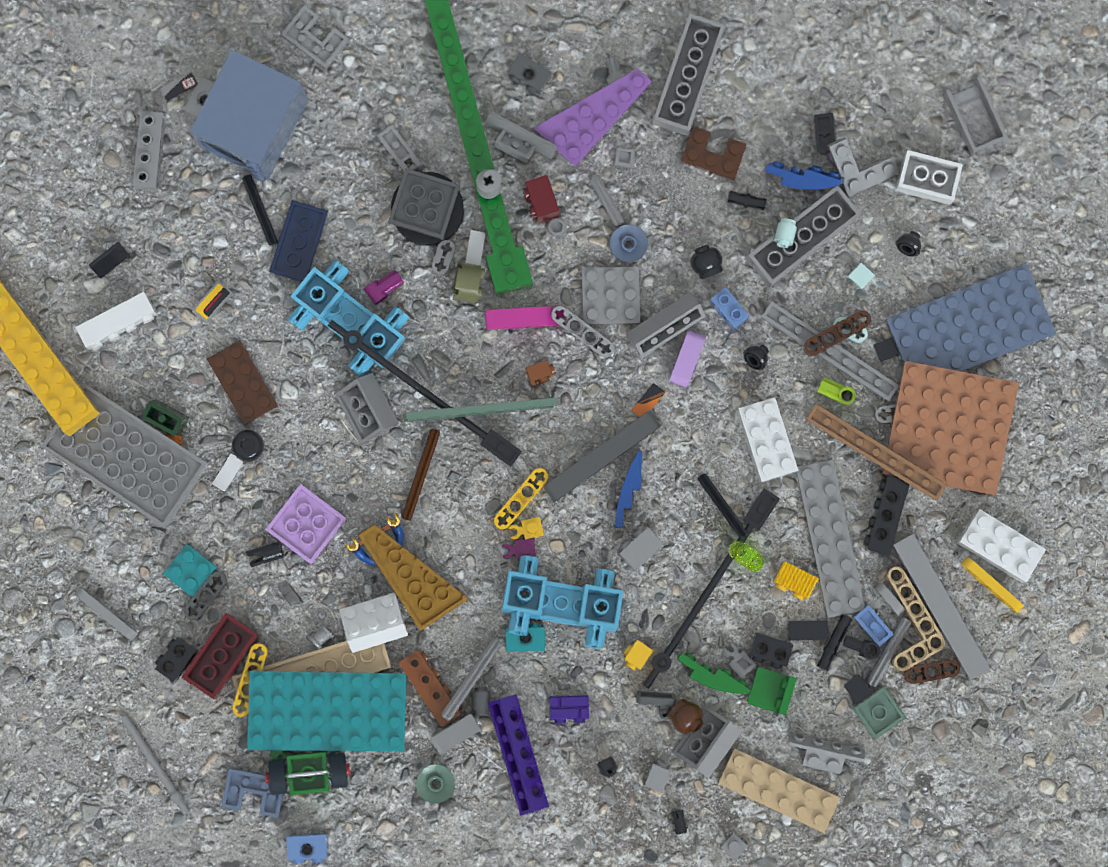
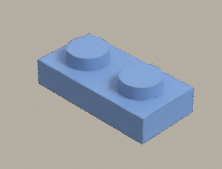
M869 605L853 617L879 647L894 635Z

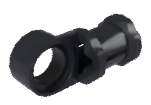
M612 756L597 763L603 776L612 777L616 774L617 765Z

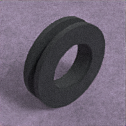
M420 172L452 182L449 178L439 173ZM399 186L395 190L392 198L391 211L397 196ZM460 191L457 195L444 240H449L455 235L463 221L464 204ZM396 226L403 237L418 245L434 246L443 241Z

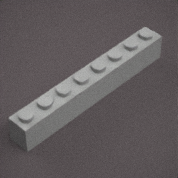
M911 534L893 544L892 550L943 636L952 655L959 663L966 679L971 681L990 670V660L986 654L982 655L979 649L981 647L979 641L970 634L971 627L966 620H962L960 616L962 612L956 603L953 604L950 599L952 596L947 586L944 587L942 585L940 573L931 566L932 559L928 553L923 552L921 548L923 544L920 538Z

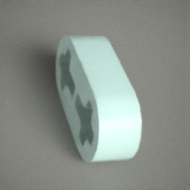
M839 317V318H837V319L833 322V325H835V324L841 322L842 320H844V319H846V318H845V317ZM844 324V326L849 328V330L842 329L841 332L844 334H849L851 328L849 325ZM866 328L861 330L863 337L856 339V334L847 339L854 343H862L868 335Z

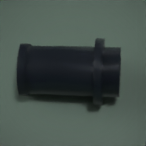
M684 810L671 812L675 827L673 831H675L676 835L687 833L688 827H686Z

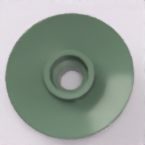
M433 764L425 767L419 773L416 780V788L421 798L434 804L442 803L453 794L455 779L448 768L439 764ZM434 780L439 781L440 785L438 787L432 785Z

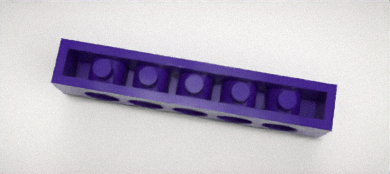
M517 694L488 702L520 816L548 808L549 804Z

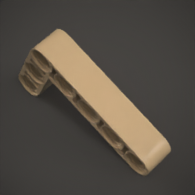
M892 567L887 570L885 578L921 638L920 641L895 654L891 660L894 669L905 671L940 651L944 647L945 641L904 570L900 567ZM893 570L898 571L900 574V578L897 581L891 578ZM903 587L909 589L910 594L907 598L901 595ZM912 604L919 606V612L916 615L910 610ZM924 620L929 623L927 631H923L920 627L921 622ZM933 637L939 641L937 648H933L930 645V640ZM916 647L922 649V656L919 658L915 657L913 653ZM901 656L906 660V664L902 668L897 665V659Z

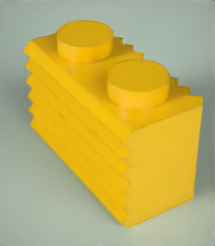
M782 561L773 583L776 584L775 588L783 592L789 590L793 592V597L803 601L804 598L809 599L819 578L786 561Z

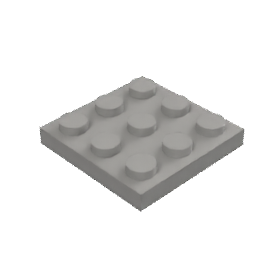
M639 267L582 268L583 320L589 325L640 324Z

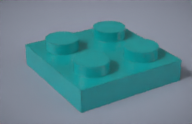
M186 544L163 574L193 598L218 567L189 544Z

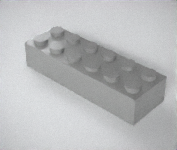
M689 13L653 119V125L686 136L689 135L724 32V24Z
M837 185L793 219L796 222L795 226L797 229L792 246H788V248L777 246V243L774 242V234L751 252L746 259L768 287L771 288L858 220L862 214Z

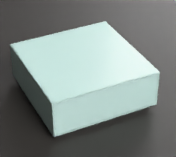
M860 263L848 278L862 290L875 275Z

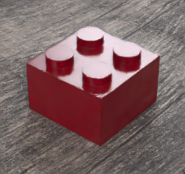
M544 175L525 182L523 194L526 203L530 202L531 204L529 212L532 220H536L537 224H541L553 218H559L560 210L548 176Z

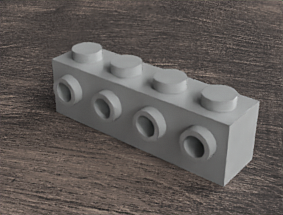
M140 111V116H137L136 127L139 130L138 135H135L134 146H137L136 154H133L132 164L135 167L134 172H131L130 183L137 190H159L166 124L164 113Z
M689 292L628 331L626 335L632 347L641 357H644L706 316L700 303Z

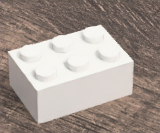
M907 150L903 157L895 191L951 205L955 198L963 164Z
M395 592L339 609L347 642L352 653L408 636Z

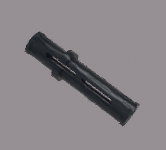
M843 614L840 616L829 642L823 648L824 651L816 665L817 667L828 671L832 660L838 654L837 650L853 620L852 618Z

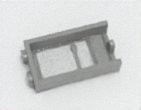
M981 76L977 77L974 82L967 85L964 83L953 91L947 90L943 94L970 152V156L977 155L979 157L988 152L987 149L994 147L995 150L1005 145L1004 142L1008 139V135Z

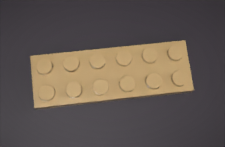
M735 748L718 784L822 833H825L840 800L838 796Z

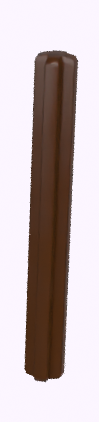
M430 429L401 516L405 520H412L440 436L439 430Z

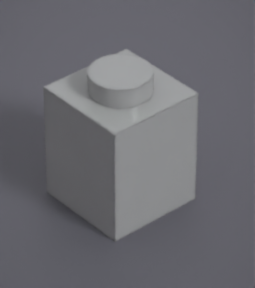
M657 761V764L652 763L644 786L663 793L671 770L667 769L668 765Z

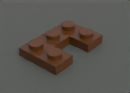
M693 126L681 163L735 180L747 144L729 138L724 154L720 155L705 150L711 132Z

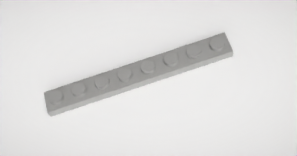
M772 301L761 316V319L802 346H804L808 339L819 334L818 331ZM824 336V340H825L827 343H832V342H833V341H831L830 339H828L827 337ZM817 338L819 340L818 343L814 345L810 343L808 349H813L815 352L816 347L821 345L820 338ZM837 344L817 355L887 402L890 401L899 387L898 384Z

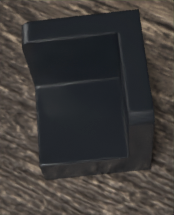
M856 674L854 678L844 684V688L851 696L850 699L854 704L860 703L872 694L859 674Z

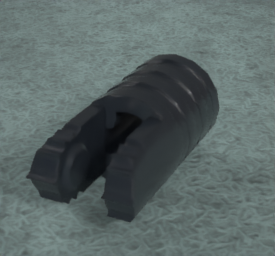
M280 542L246 551L248 557L262 554L261 558L250 562L251 567L284 558Z

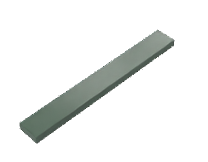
M557 398L406 412L403 415V422L547 409L555 407L558 403Z

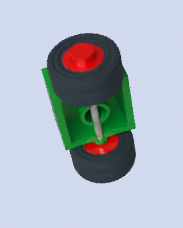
M326 751L287 755L288 772H286L284 759L268 760V772H265L266 784H269L271 795L287 794V780H289L290 796L329 792V775L332 789L348 787L347 776L351 774L350 764H346L345 753L329 754V768Z

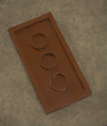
M241 340L207 358L244 425L278 407Z

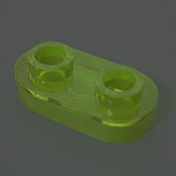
M740 541L731 544L729 555L736 562L753 572L759 571L763 567V556ZM740 549L743 550V553L741 555H739ZM757 559L756 565H753V561Z

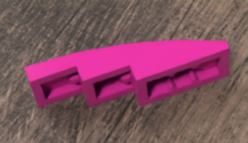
M555 306L485 311L486 330L542 328L560 325L551 316V311ZM563 309L555 311L557 314L556 318L562 317L565 319Z

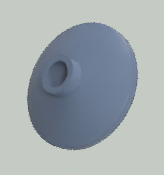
M635 225L620 226L611 236V251L620 261L635 262L641 259L647 251V236L641 228ZM631 242L632 247L627 248L625 243Z

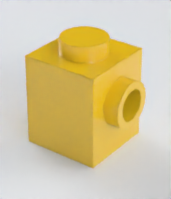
M636 640L633 646L629 644L623 653L626 655L624 658L627 661L625 665L634 671L636 668L641 670L653 650Z

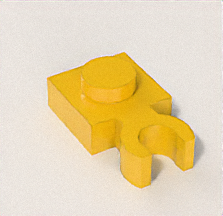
M540 517L522 520L521 527L517 525L509 526V530H517V535L512 536L511 540H516L521 535H524L525 540L544 536Z

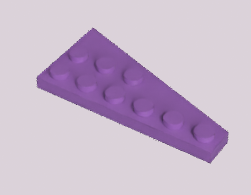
M636 69L534 127V129L543 138L556 145V150L576 167L648 88L652 81L639 69Z

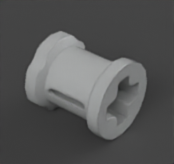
M324 624L320 625L321 628L313 636H309V639L319 649L322 648V645L329 638L334 637Z

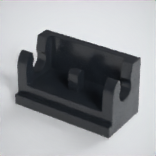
M833 112L815 114L817 153L825 155V153H830L827 145L837 141L835 116Z

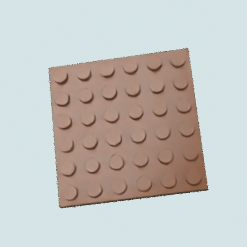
M904 361L887 447L948 484L949 487L996 495L1019 382ZM883 468L882 474L895 476Z

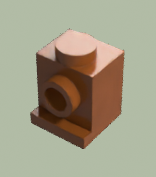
M548 360L526 367L531 387H535V382L543 384L550 381L549 378L556 374L553 364H549Z

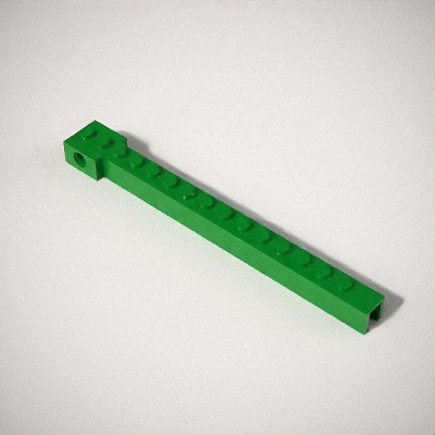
M425 0L493 253L486 255V260L496 296L533 286V281L523 246L515 248L501 193L492 199H486L480 196L477 191L476 179L478 174L483 170L494 169L449 1Z

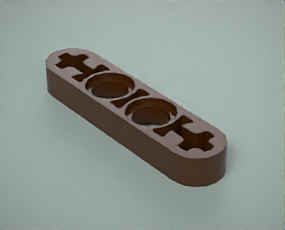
M859 311L813 336L805 342L804 352L808 356H816L860 332L871 323L870 314L866 311ZM859 316L862 318L866 317L865 324L860 322L854 326L853 323L859 319ZM841 325H849L851 328L850 333H842ZM831 333L834 336V342L827 343L824 340V335ZM817 338H820L821 345L816 347V351L814 352L813 349L809 350L810 343L814 345L819 342Z

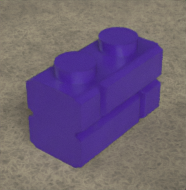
M589 695L550 696V720H554V723H566V719H574V723H585V719H589Z

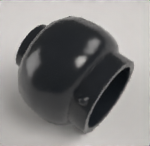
M704 245L694 250L695 254L691 256L690 263L693 271L699 274L700 279L711 277L723 271V258L717 248Z
M253 430L240 431L232 440V451L239 460L252 462L262 455L264 442L259 433Z

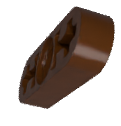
M955 660L917 665L904 671V679L910 684L951 678L959 674L960 665ZM949 663L956 667L953 670V674L950 671H944V676H941L939 664H942V668L949 667ZM930 666H934L937 669V675L933 678L927 675V669ZM923 667L922 672L925 679L922 680V676H916L913 681L912 678L908 677L911 670L918 673L921 672L920 668Z

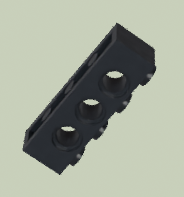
M891 476L881 480L879 486L881 495L880 498H876L874 503V509H876L875 516H871L868 527H871L869 535L866 534L863 545L866 546L865 551L885 557L890 556L910 486L907 482ZM888 492L895 495L893 503L888 502L886 499ZM882 511L889 512V521H884L881 518ZM878 529H882L885 532L883 540L876 537Z

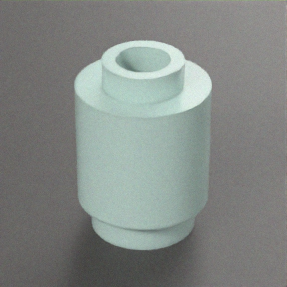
M782 218L781 222L778 223L774 238L777 246L788 248V246L793 245L797 229L794 220Z

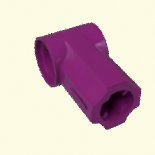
M394 269L379 281L375 280L367 285L364 291L373 304L377 305L389 296L388 294L403 285L404 281Z

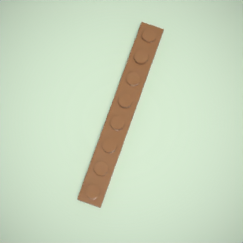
M815 404L806 419L935 501L940 499L948 484L819 404Z

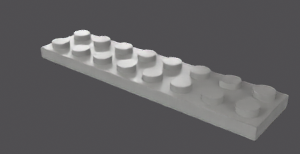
M834 460L797 467L796 475L826 616L830 618L842 614L860 612L865 608Z

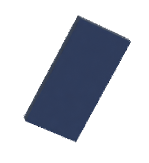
M291 201L269 270L270 273L299 282L305 279L311 270L329 211L298 201Z

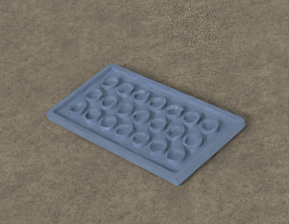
M1027 263L885 320L903 364L904 361H910L957 371H965L1056 334Z

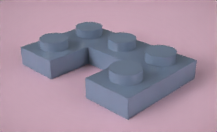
M228 769L221 807L241 811L244 792L263 795L259 815L279 818L284 794L271 795L269 784H266L265 775Z

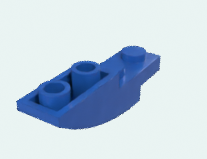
M780 161L770 162L767 164L765 171L783 177L781 185L797 189L814 190L830 188L842 184L845 179L840 177L841 174L838 172L830 171L828 173L822 171L823 168L816 165L807 167L805 173H803L801 168L794 166L788 168Z

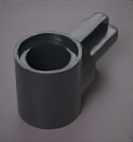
M848 635L843 640L844 647L859 652L858 655L865 659H876L880 655V647L875 642L866 639L861 641ZM869 645L875 648L873 656H868L866 653V648Z

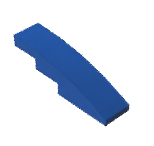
M638 451L623 483L617 505L614 528H623L624 509H632V491H640L642 451Z

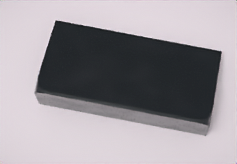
M117 242L91 262L89 267L99 278H103L130 255Z

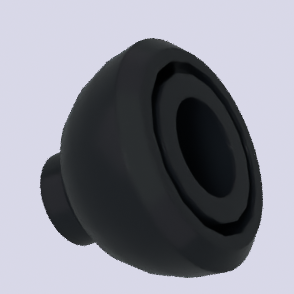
M911 231L900 236L896 241L897 249L906 256H918L922 247L920 235L915 231Z
M764 345L751 346L744 350L743 356L751 368L763 370L768 363L769 350Z

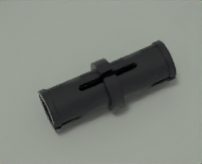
M730 190L727 202L744 206L743 208L751 207L764 211L767 199L752 196L751 193L743 194Z

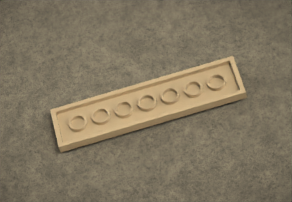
M344 641L264 666L263 671L376 673L392 668L385 643L352 653L348 642ZM243 673L232 676L236 693ZM245 684L242 687V692L245 695H249V684ZM239 696V700H243L240 705L242 712L246 711L247 708L244 707L245 701L249 702V698Z

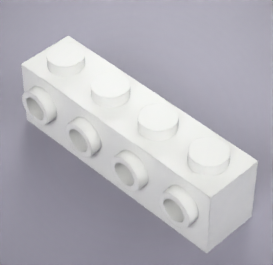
M142 292L75 328L85 347L89 350H96L102 347V343L107 340L114 341L120 337L119 334L135 330L137 328L136 325L152 321L157 313L147 294Z

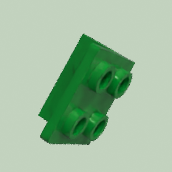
M758 667L747 703L786 716L797 678Z

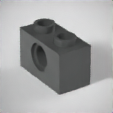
M519 53L508 70V76L510 77L509 80L513 83L524 85L529 93L540 95L551 79L552 72ZM526 72H532L534 77L526 79L523 75Z

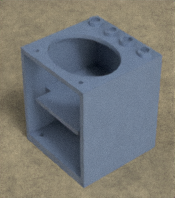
M231 49L190 133L201 149L249 171L252 177L260 181L263 179L268 181L308 102V98L301 82Z

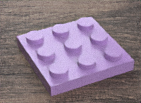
M300 484L265 530L312 565L346 521V518Z

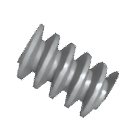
M487 169L478 174L476 184L479 195L486 199L496 197L501 191V180L498 172L494 169Z

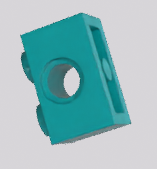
M529 624L528 633L531 635V640L528 643L521 642L520 635L511 634L508 632L509 628H506V652L545 651V627H541V624Z

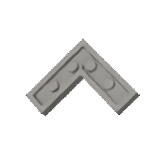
M845 137L827 145L837 172L841 174L840 177L845 178L842 186L847 197L899 174L892 155L858 170Z

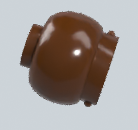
M681 699L676 703L668 714V718L672 720L674 728L683 734L695 733L703 724L701 708L696 703L688 702L686 699Z

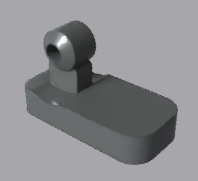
M638 691L636 702L638 704L660 706L659 716L661 719L666 720L668 719L670 706H675L676 695L673 693Z

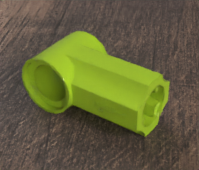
M823 377L817 393L831 398L843 406L851 405L856 397L854 389L845 387L826 377ZM849 392L852 398L850 401H844L841 394Z

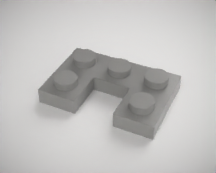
M304 5L281 33V36L327 70L347 45L349 39L333 28L324 41L321 42L309 32L320 17Z

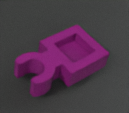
M534 539L516 540L515 546L509 544L502 545V548H509L510 550L508 555H503L505 559L511 558L513 555H516L517 560H520V556L526 555L536 557Z

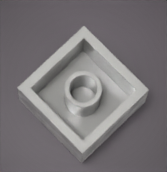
M649 527L646 530L641 528L634 534V541L631 543L627 541L619 548L621 551L619 557L633 572L664 545Z

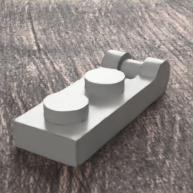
M390 125L377 135L403 172L405 168L414 171H420L424 168L393 125ZM411 159L413 164L407 167L405 163Z

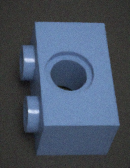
M726 287L709 301L732 331L736 330L750 317Z
M327 833L288 835L286 837L287 860H292L293 864L304 863L305 859H312L313 863L324 862V858L328 857ZM308 843L312 846L313 851L311 854L303 852L304 844Z

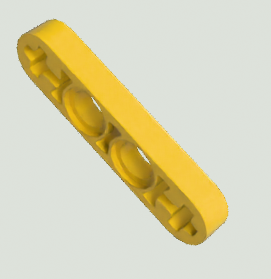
M542 468L535 469L497 513L494 523L498 529L505 530L509 528L548 481L546 470ZM541 472H543V478L545 480H539L536 485L539 486L538 489H536L533 484L528 483L530 479L532 480V482L535 481L536 473L540 474ZM526 486L533 489V494L530 497H525L522 494V489ZM512 501L520 503L521 508L519 511L513 512L510 510L509 506ZM507 509L514 517L511 519L509 516L506 519L508 524L500 526L498 525V517L503 518L507 514L503 511Z
M966 557L962 561L961 566L1013 612L1018 614L1024 607L1017 598L972 559Z
M254 644L250 649L232 707L233 713L238 717H245L249 713L248 701H245L244 704L247 710L243 711L242 714L236 708L243 701L239 700V696L249 698V695H245L242 692V687L245 684H249L250 675L248 674V668L255 665L259 671L264 669L268 649L263 644ZM262 647L261 650L264 652V655H260L258 661H262L261 665L256 662H250L251 658L256 659L257 654L254 653V650Z

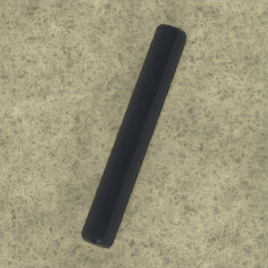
M245 175L242 177L243 183L269 246H273L278 243L277 237L252 175Z
M707 474L700 475L698 481L740 539L748 535L747 530Z

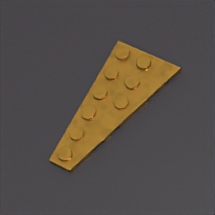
M375 524L357 534L420 631L468 600L465 595Z

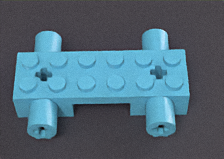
M337 260L332 262L324 274L313 267L290 296L298 306L287 320L301 331H303L313 317L325 326L333 320L347 331H358L362 335L363 343L390 361L406 340L399 331L410 317L394 306L387 317L382 320L375 313L373 314L353 299L344 289L338 286L349 273V270ZM322 292V297L315 299L314 294ZM332 330L334 333H336L339 337H341V338L343 339V337H342L341 335H339L337 332H335L334 330ZM351 336L349 338L350 343H356L357 338ZM382 338V344L376 346L374 340ZM358 348L356 350L359 352L348 365L360 377L364 376L373 364H376L382 370L384 368Z
M527 555L520 556L518 572L509 571L507 574L501 613L511 615L508 632L514 635L526 636L530 618L587 628L585 646L603 649L606 631L615 633L618 629L623 591L613 589L615 572L597 569L594 585L585 584L584 587L550 582L547 581V577L537 576L539 559ZM522 592H525L528 597L522 598L520 595ZM598 605L602 606L601 609H604L602 612L598 611Z

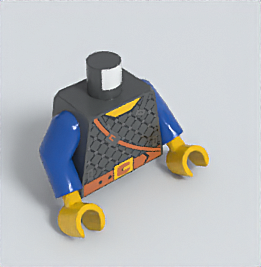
M394 513L396 518L390 520L387 516L388 524L380 529L404 547V532L399 523L398 514ZM351 537L354 541L352 545H348L345 542L346 547L359 560L370 566L377 565L361 540L357 542L354 537Z

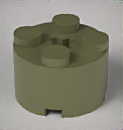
M458 262V272L455 273L453 294L456 295H453L452 300L476 303V301L481 299L482 287H479V283L484 279L485 269L481 268V265Z

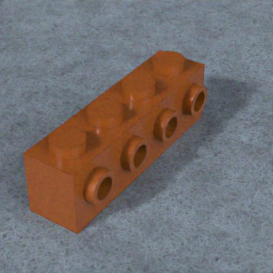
M416 650L400 661L399 665L442 728L461 715L460 710L462 707L458 708L450 720L442 717V712L451 700L449 696L451 691L445 683L443 685L440 683L438 678L441 676L435 667L430 668L427 663L430 660L425 652L422 651L420 653L419 650Z

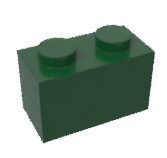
M157 399L149 401L141 417L173 436L182 434L189 420V416Z

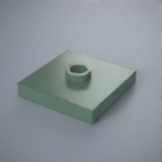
M882 686L852 707L874 740L906 719L885 686Z

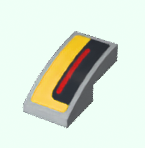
M218 281L195 306L192 313L207 324L232 297L233 292Z

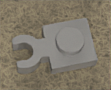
M733 643L728 647L731 653L726 648L722 651L723 657L731 660L729 666L741 679L756 667V664L744 651L740 654L738 653V649Z

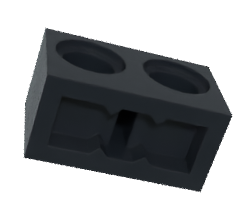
M755 633L748 655L753 656L752 660L763 663L766 660L771 662L770 666L781 669L782 666L787 667L794 644ZM759 643H763L766 646L764 654H759L756 651V646ZM777 649H782L785 653L782 660H778L775 657Z
M180 637L173 638L166 647L168 651L165 655L161 654L155 662L157 665L155 670L173 683L177 682L199 651ZM179 645L185 647V654L183 656H178L176 653ZM168 661L174 664V669L171 672L165 670V664Z

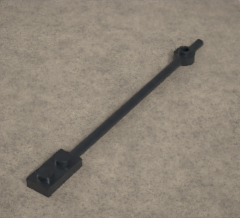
M333 320L327 325L343 337L347 348L360 349L439 408H452L363 343L362 335L358 331H347ZM355 336L357 338L356 343H350L349 338ZM466 417L454 418L483 440L480 445L510 467L522 453L521 450L492 429L486 433Z
M763 488L743 519L747 523L745 529L748 535L743 539H737L664 653H658L653 657V669L643 683V686L649 689L660 672L669 670L671 667L670 656L752 530L754 528L758 531L761 529L780 500L779 497ZM659 659H663L665 661L664 666L658 665Z

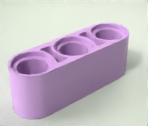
M688 330L669 379L670 382L687 388L706 336Z

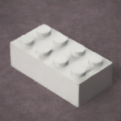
M776 398L738 408L737 414L759 483L797 472V464Z
M981 509L975 510L956 542L1021 583L1028 581L1046 551L1045 548Z

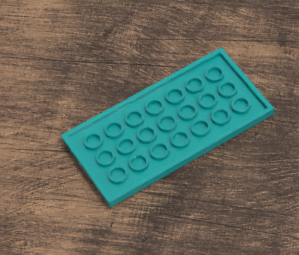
M250 671L247 750L404 752L406 674Z

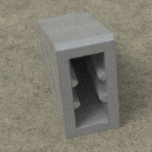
M471 713L430 739L439 754L442 755L481 731L480 726L483 724L477 715L473 716Z

